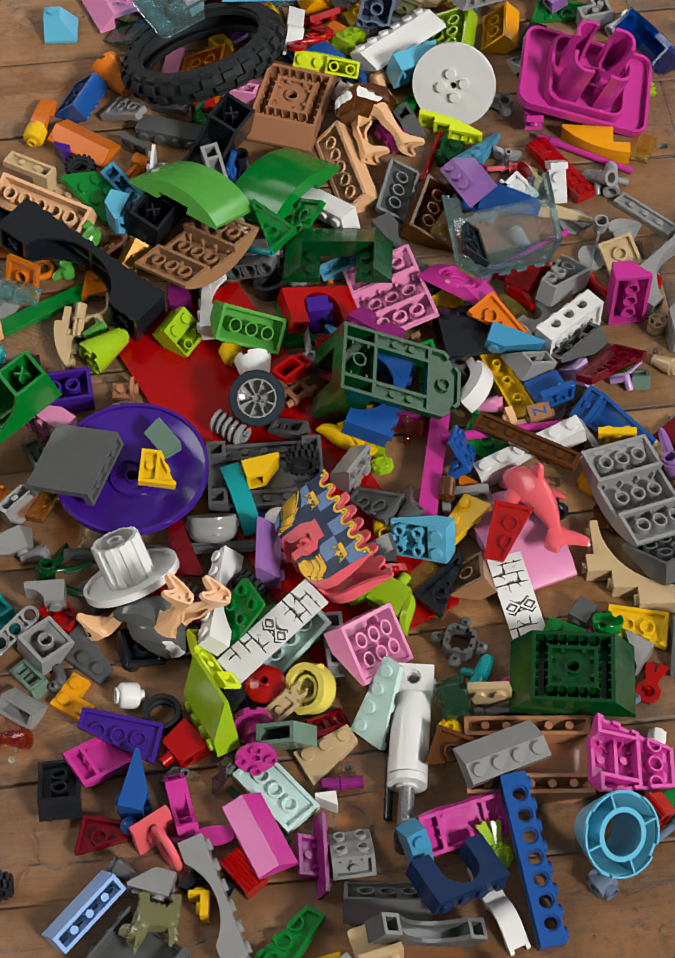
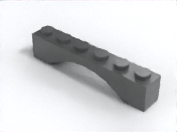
M390 212L371 220V229H377L392 240L393 250L403 246L398 234L399 222ZM415 259L420 272L431 267ZM425 281L431 296L443 290Z
M380 912L364 921L368 944L391 945L401 941L403 945L473 948L488 940L484 918L464 917L443 921H416L404 918L399 913Z

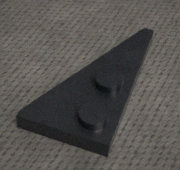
M461 551L412 593L418 603L440 619L444 615L464 561V555Z

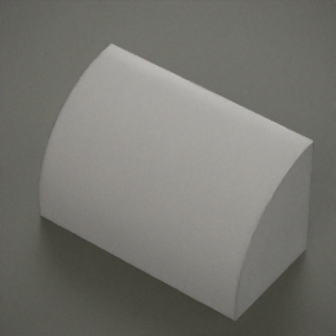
M16 687L2 693L0 696V714L28 731L40 722L48 708L47 705Z

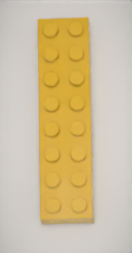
M492 353L475 356L477 360L482 361L492 371L493 387L499 397L503 396L505 407L512 406L517 420L525 419L527 421L526 405L534 403L521 381L516 377V374L501 358L502 354Z

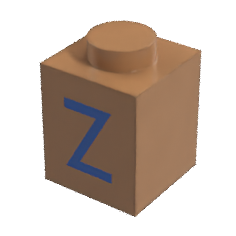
M548 401L526 405L527 423L553 421L555 419L554 408H550Z

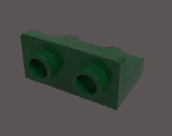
M445 131L444 136L440 137L439 140L440 148L436 149L435 152L437 167H443L452 158L461 154L465 141L449 139V132Z

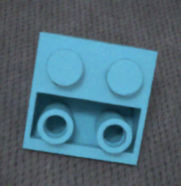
M111 189L104 201L108 226L113 234H124L127 228L128 212L133 207L131 194Z

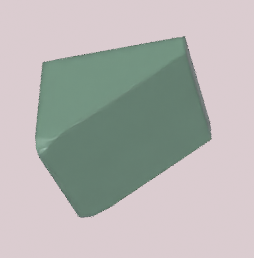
M635 369L630 374L633 388L649 390L651 381L649 370Z

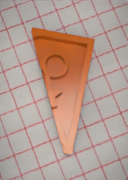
M493 291L466 312L468 316L489 326L494 321L529 334Z

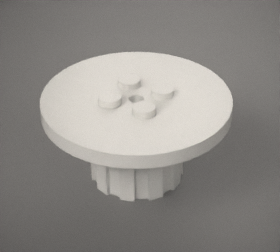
M445 42L432 47L420 58L414 69L412 87L416 102L421 109L436 112L469 125L480 119L490 108L496 92V79L491 64L479 50L461 42Z
M135 527L118 528L115 531L108 532L93 543L91 552L100 571L86 583L83 594L87 603L96 608H110L133 602L163 586L166 583L164 575L177 572L179 559L175 551L170 548L156 547L146 549L142 537Z

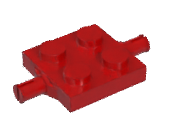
M345 5L335 7L334 9L304 18L303 28L309 27L311 29L313 25L318 26L322 24V21L324 24L337 19V15L347 12V8Z

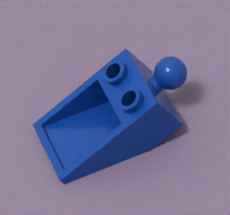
M136 747L122 791L117 794L115 805L118 807L117 814L120 815L122 820L120 830L125 835H131L129 827L150 815L152 810L140 749Z

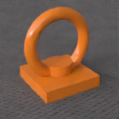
M10 253L7 255L5 283L9 289L35 299L39 295L40 281L51 278L56 271V266L51 260L36 261L49 268L47 272L40 274V265Z

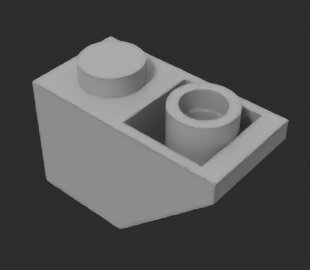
M154 867L127 882L128 893L138 898L139 892L150 893L151 901L169 904L171 903L170 895L174 894L178 883L177 872Z

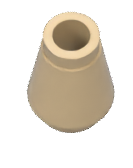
M653 355L651 365H654L668 375H675L674 357Z

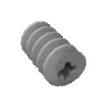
M218 409L210 421V430L216 432L217 435L222 436V438L230 443L245 444L251 435V428L246 430V424H241L239 420L235 421V417H229L227 412L223 414L222 409Z

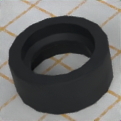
M273 270L269 276L255 278L253 284L256 296L263 301L277 300L281 288L289 287L288 282H283L284 273ZM270 284H277L273 287L264 288Z
M161 693L150 697L145 702L142 712L143 719L153 721L150 713L154 708L160 705L171 706L175 711V715L170 721L164 723L162 735H166L182 721L183 717L181 704L178 699L170 694Z

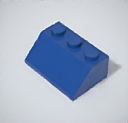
M94 71L75 83L54 116L62 120L69 119L77 124L81 121H87L91 117L90 112L99 105L98 101L105 96V90L109 85Z

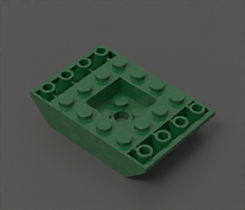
M531 630L511 641L510 685L513 692L512 698H509V712L595 716L598 712L604 716L636 717L634 646L617 634ZM574 665L578 667V670L571 671L568 667Z

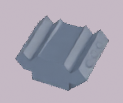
M361 0L355 27L381 29L385 26H390L396 0Z

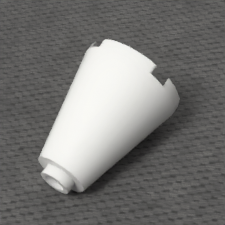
M249 349L247 354L242 355V352L237 354L234 358V363L240 375L251 370H264L270 373L271 353L269 352L268 354L266 349Z

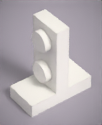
M545 161V168H547L549 202L554 204L567 203L566 169H568V161Z

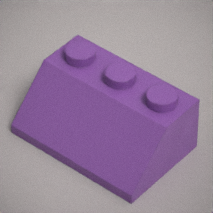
M452 158L439 169L470 208L498 186L475 158Z
M257 517L256 578L261 580L260 582L265 585L264 588L281 589V581H285V569H281V564H285L283 559L285 553L282 552L281 538L276 534L274 523L262 517Z

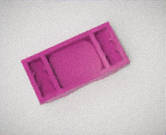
M434 264L418 275V278L474 305L491 291L497 296L493 288L482 278H472L470 275L461 272L455 265Z
M96 737L62 754L84 788L103 783L117 772L129 768L133 756Z
M499 791L473 795L463 801L438 806L417 816L418 821L426 828L432 844L433 857L459 849L465 839L480 834L475 825H480L482 820L486 822L489 829V821L495 822L500 820L501 835L510 833Z

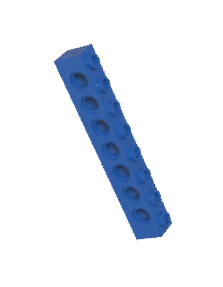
M525 770L500 775L497 781L538 951L563 947L567 944L569 932L567 926H563L562 917H564L562 905L557 902L558 887L556 882H552L551 874H553V867L551 861H547L546 858L548 847L546 840H542L540 831L543 828L541 819L536 817L537 802L535 797H531L530 789H532V782L530 776L526 777ZM513 792H521L524 799H515ZM518 813H526L529 817V820H520L518 817ZM526 833L531 834L534 842H526L523 835ZM536 855L539 858V863L532 864L528 856ZM534 877H542L545 884L543 886L536 885ZM539 899H548L550 902V907H542L539 903ZM547 919L552 920L555 923V929H547L544 921Z

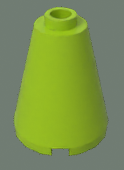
M116 328L80 342L77 345V349L81 358L87 360L89 369L98 375L108 367L129 343L128 338L130 336L125 329Z

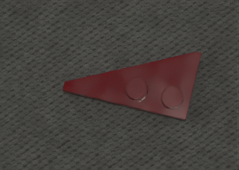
M180 519L169 526L167 548L175 551L179 559L177 576L204 577L192 544Z

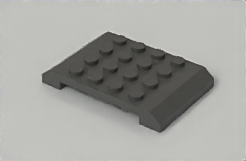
M321 435L301 436L302 440L234 445H226L225 441L206 442L209 460V509L218 513L236 512L228 488L225 486L220 473V467L238 462L241 468V460L275 452L279 453L280 468L267 486L250 489L257 510H270L275 507H282L293 494L323 470ZM299 443L300 445L307 443V446L309 444H313V447L316 446L320 453L321 466L319 470L317 469L316 473L312 472V475L307 473L305 476H302V474L296 476L295 473L293 475L287 471L285 452H287L288 448L291 449L292 445L297 447Z

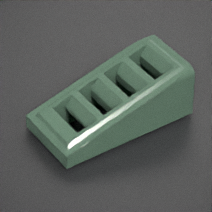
M25 658L9 670V673L36 700L49 691L47 678ZM28 668L21 675H19V673H21L24 669Z

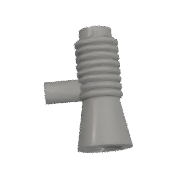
M613 161L607 162L604 170L614 169L618 175L616 163ZM618 177L617 183L614 186L604 185L603 195L607 198H616L620 194L618 184L627 186L629 179Z
M587 169L582 172V176L589 183H594L595 194H601V184L612 187L618 180L617 172L614 169L604 171Z

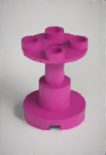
M250 707L239 710L233 716L238 738L244 740L246 744L237 750L235 764L238 768L250 772L253 776L261 775L263 771L270 769L277 763L276 750L269 744L256 742V724L273 722L272 714L262 707H256L257 710H250Z

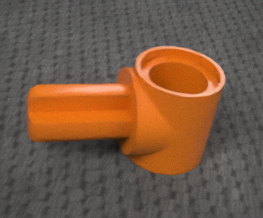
M136 152L131 158V168L125 175L132 179L138 174L146 173L147 163L150 164L148 157Z

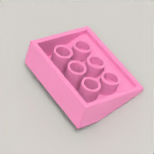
M390 602L375 607L324 633L331 653L362 686L373 681L384 656H389L398 663H406L414 659Z

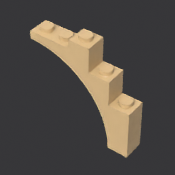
M590 520L588 528H585V536L590 539V546L587 547L585 561L581 562V572L585 574L586 581H607V589L611 590L612 598L633 597V605L637 606V608L675 613V585H661L659 582L637 574L626 567L612 554L605 544L597 520Z

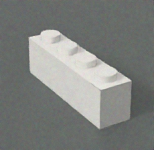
M313 187L301 197L322 200L326 203L317 217L322 222L337 229H360L355 206Z

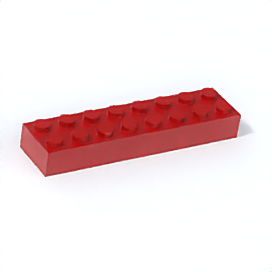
M545 137L527 143L525 151L547 174L545 161H568ZM568 161V169H566L567 194L577 204L594 197L596 189Z

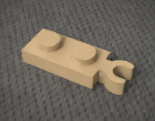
M300 681L294 683L292 691L286 687L264 708L272 714L273 722L283 721L301 704L299 698H304L307 695L308 688L304 691L297 689L300 686Z

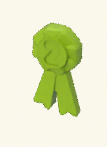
M376 445L378 451L372 456L371 470L378 475L389 474L394 469L393 460L385 455L384 447Z
M482 820L480 825H475V828L484 836L503 865L509 867L514 856L511 847L502 842L501 821H489V829L486 822Z

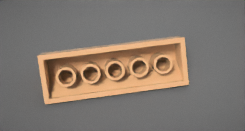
M336 120L316 139V149L320 159L340 166V170L329 179L335 197L355 206L357 213L369 211L377 203L378 193L366 164L360 160L359 147L351 128Z
M3 172L0 178V208L9 212L28 198L30 201L36 202L43 210L49 211L59 221H63L72 230L78 231L80 235L87 230H84L82 225L89 220L94 225L98 217L93 208L8 173Z

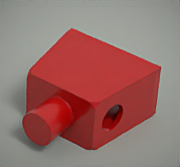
M184 718L162 740L165 753L157 759L164 768L172 762L178 767H188L208 757L211 753L206 741L189 721Z

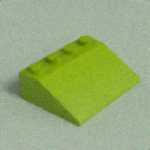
M457 7L435 14L445 23L446 28L425 41L436 39L435 46L445 42H461L474 47L478 17L473 9L462 11Z
M196 653L192 657L183 691L185 698L183 706L187 714L191 713L190 717L193 724L199 726L198 730L201 737H206L205 741L209 750H214L217 757H220L240 748L241 745L229 702Z

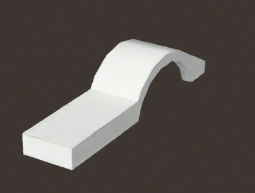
M289 6L286 22L287 35L283 47V55H286L287 43L303 39L305 10Z
M467 867V873L471 880H473V875ZM494 890L481 898L486 910L488 909L492 913L501 930L505 947L510 957L514 956V950L521 946H525L526 950L530 949L531 945L521 919L503 890L497 892Z

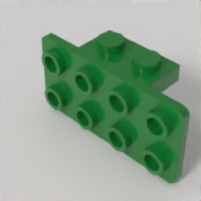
M248 578L240 580L231 593L230 604L224 606L225 615L232 630L229 648L244 636L266 606L265 601ZM227 648L219 656H216V658L219 659L229 648Z

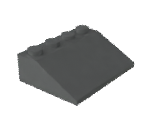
M675 535L638 547L628 542L622 544V549L652 580L665 586L675 582Z

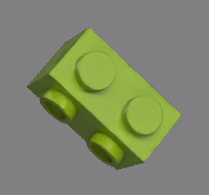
M351 26L336 33L331 44L336 50L343 53L345 57H348L350 52L355 50L356 46L367 40L368 34L360 28Z

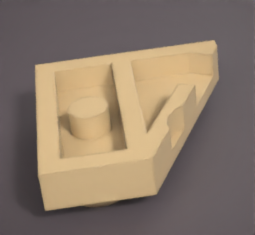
M509 681L468 682L467 690L476 708H483L512 698L513 690Z

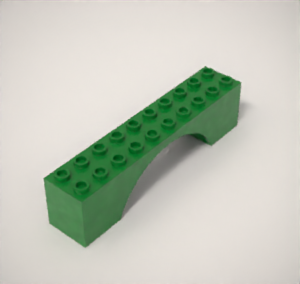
M26 349L0 369V444L62 395L48 374Z

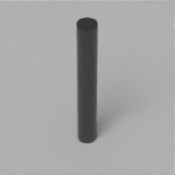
M386 760L384 821H392L393 791L387 786L388 760Z

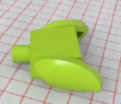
M402 571L397 579L392 577L355 600L348 602L351 606L367 602L373 608L390 602L404 636L408 637L416 601L412 595L411 588L407 586L411 580V576Z

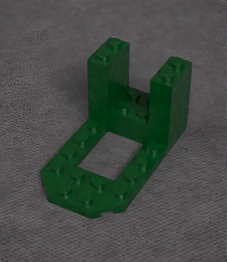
M344 321L315 351L314 367L332 372V380L312 399L311 416L339 423L346 420L350 407L363 409L371 401H375L440 420L460 406L461 372L457 366L454 367L448 360L450 357L443 350ZM378 352L424 365L423 394L376 381Z

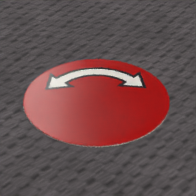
M518 162L517 171L534 187L535 179L531 169L525 162Z

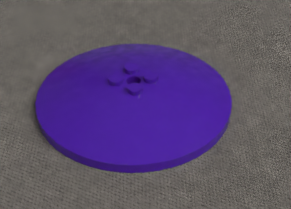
M126 403L99 410L75 425L118 432L124 443L94 506L87 505L81 497L57 494L65 511L82 526L104 535L118 528L132 526L138 529L141 536L165 529L179 521L196 505L202 496L209 474L207 449L196 428L180 414L153 404ZM159 417L181 442L182 450L165 459L170 468V474L173 480L176 481L175 489L138 485V477L134 480L128 479L131 475L139 476L142 448L157 450L144 435V432Z

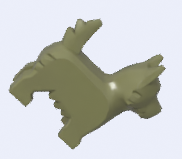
M139 892L138 906L131 923L123 924L118 931V935L124 937L127 944L133 947V955L136 954L148 932L167 933L168 947H172L174 943L179 941L177 938L179 937L177 928L180 923L182 895L171 894L170 900L172 903H169L166 907L165 904L161 905L160 902L157 904L156 902H151L150 893Z

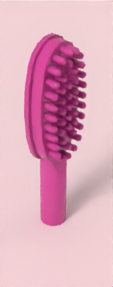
M224 825L203 827L199 829V832L189 836H168L172 844L176 845L183 840L202 833L205 838H210L213 847L227 845L235 838L231 827Z

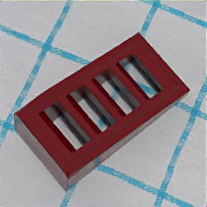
M341 708L304 721V723L317 726V740L346 724L350 726ZM336 716L337 720L339 721V724L336 723L333 717Z

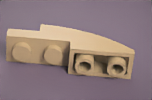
M69 306L64 307L62 320L54 321V341L57 356L63 370L75 368L74 354L78 353V343H75L74 336L72 335V318L75 314H73L72 307Z

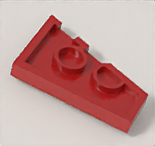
M499 500L494 501L483 559L502 563L505 561L534 507Z

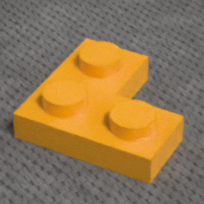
M73 672L50 702L51 708L79 722L82 707L96 709L94 705L81 699L91 686L90 681Z

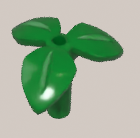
M206 101L199 102L196 105V112L192 114V123L195 124L196 122L199 125H204L208 114L202 112V107Z

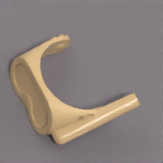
M105 293L106 308L103 311L85 315L87 320L84 324L85 329L96 324L94 320L96 317L100 322L104 320L106 325L109 324V293Z

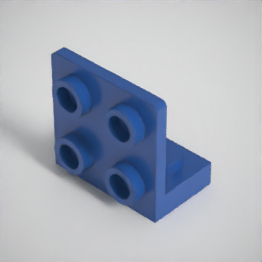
M552 370L525 381L524 387L535 403L548 401L551 408L573 399L576 384L573 380L564 382L558 371Z
M456 424L452 427L448 439V444L455 455L452 457L447 476L454 477L455 479L471 472L476 456L474 446L468 443L465 432L459 429Z

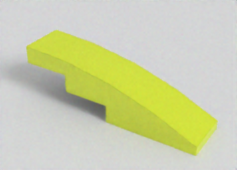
M423 109L419 111V123L423 127L433 128L434 134H437L438 131L443 133L446 131L449 132V139L465 141V144L472 146L482 141L483 133L466 123L436 112Z

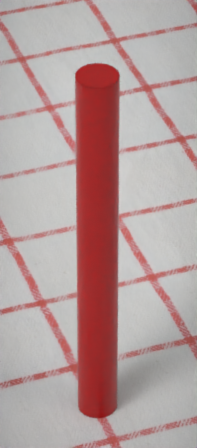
M438 131L419 182L430 172L435 159L436 149L439 148L440 137L444 135L442 131Z

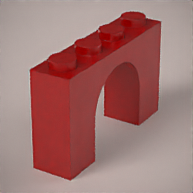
M349 286L281 288L277 302L282 317L288 319L286 324L288 334L305 333L310 320L305 308L306 297L328 295L329 302L333 303L332 314L337 328L344 321H347L348 314L357 309Z

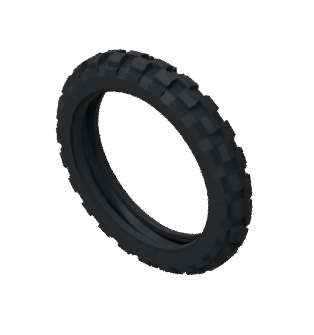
M251 1L209 3L192 16L169 17V19L154 25L152 29L139 36V40L132 43L123 58L120 70L121 78L126 90L130 94L153 105L171 106L178 104L180 106L188 105L192 102L210 100V98L222 96L233 89L248 84V81L256 79L263 73V70L269 68L275 62L274 60L279 57L284 47L286 29L280 15L262 3H252ZM228 32H249L255 34L238 51L212 64L183 72L159 73L151 71L165 56L193 41Z

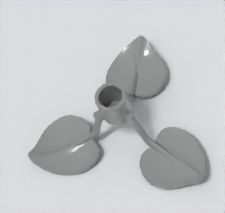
M570 209V210H573V211H576V212H578V213H581V214L586 215L584 212H582V211H580V210ZM603 214L597 215L589 224L558 219L562 230L567 229L570 235H577L580 230L585 231L592 226L593 231L597 234L594 247L585 245L578 252L579 262L592 268V271H597L604 266L597 248L600 234L604 233L607 229L609 234H613V238L631 232L633 239H635L642 225L640 222L624 218L614 219L609 222L608 217Z

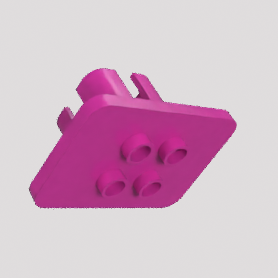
M592 20L582 21L573 35L538 25L530 27L523 39L516 95L522 107L584 125L612 126L614 133L628 137H638L647 127L652 63L646 56L635 53L636 40L629 31L616 27L606 44L592 40L600 27L599 22Z

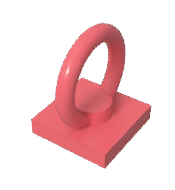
M166 805L129 827L136 851L140 856L157 846L159 852L173 870L180 871L182 869L181 858L168 837L177 832L171 812Z

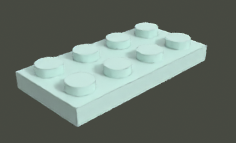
M278 762L258 776H253L250 772L243 771L240 768L232 773V778L248 794L261 792L277 824L287 835L292 833L320 809V805Z

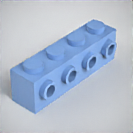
M101 870L41 935L54 950L66 954L126 890V887L114 873Z

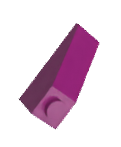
M171 283L167 291L169 299L165 300L167 309L172 311L184 306L190 313H193L194 309L189 289Z

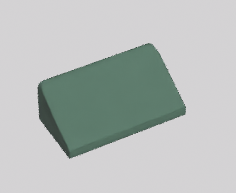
M160 417L144 432V435L155 448L162 450L165 459L182 450L181 442Z

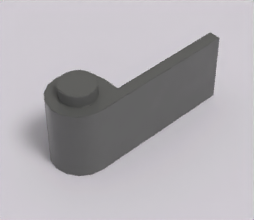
M410 484L402 493L406 500L395 514V518L422 516L425 513L424 508L413 499V486Z

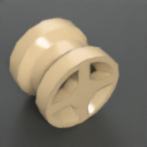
M659 313L649 316L647 332L650 335L661 336L664 333L666 325L665 316Z

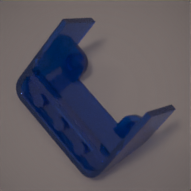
M630 7L613 28L617 27L627 30L634 36L636 48L651 61L652 69L658 75L661 73L665 75L675 70V46L651 22Z

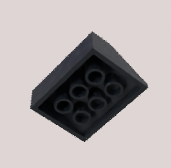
M474 305L439 309L438 313L440 316L433 319L432 329L443 351L450 357L448 360L492 354L488 349L483 348L491 326L466 314Z

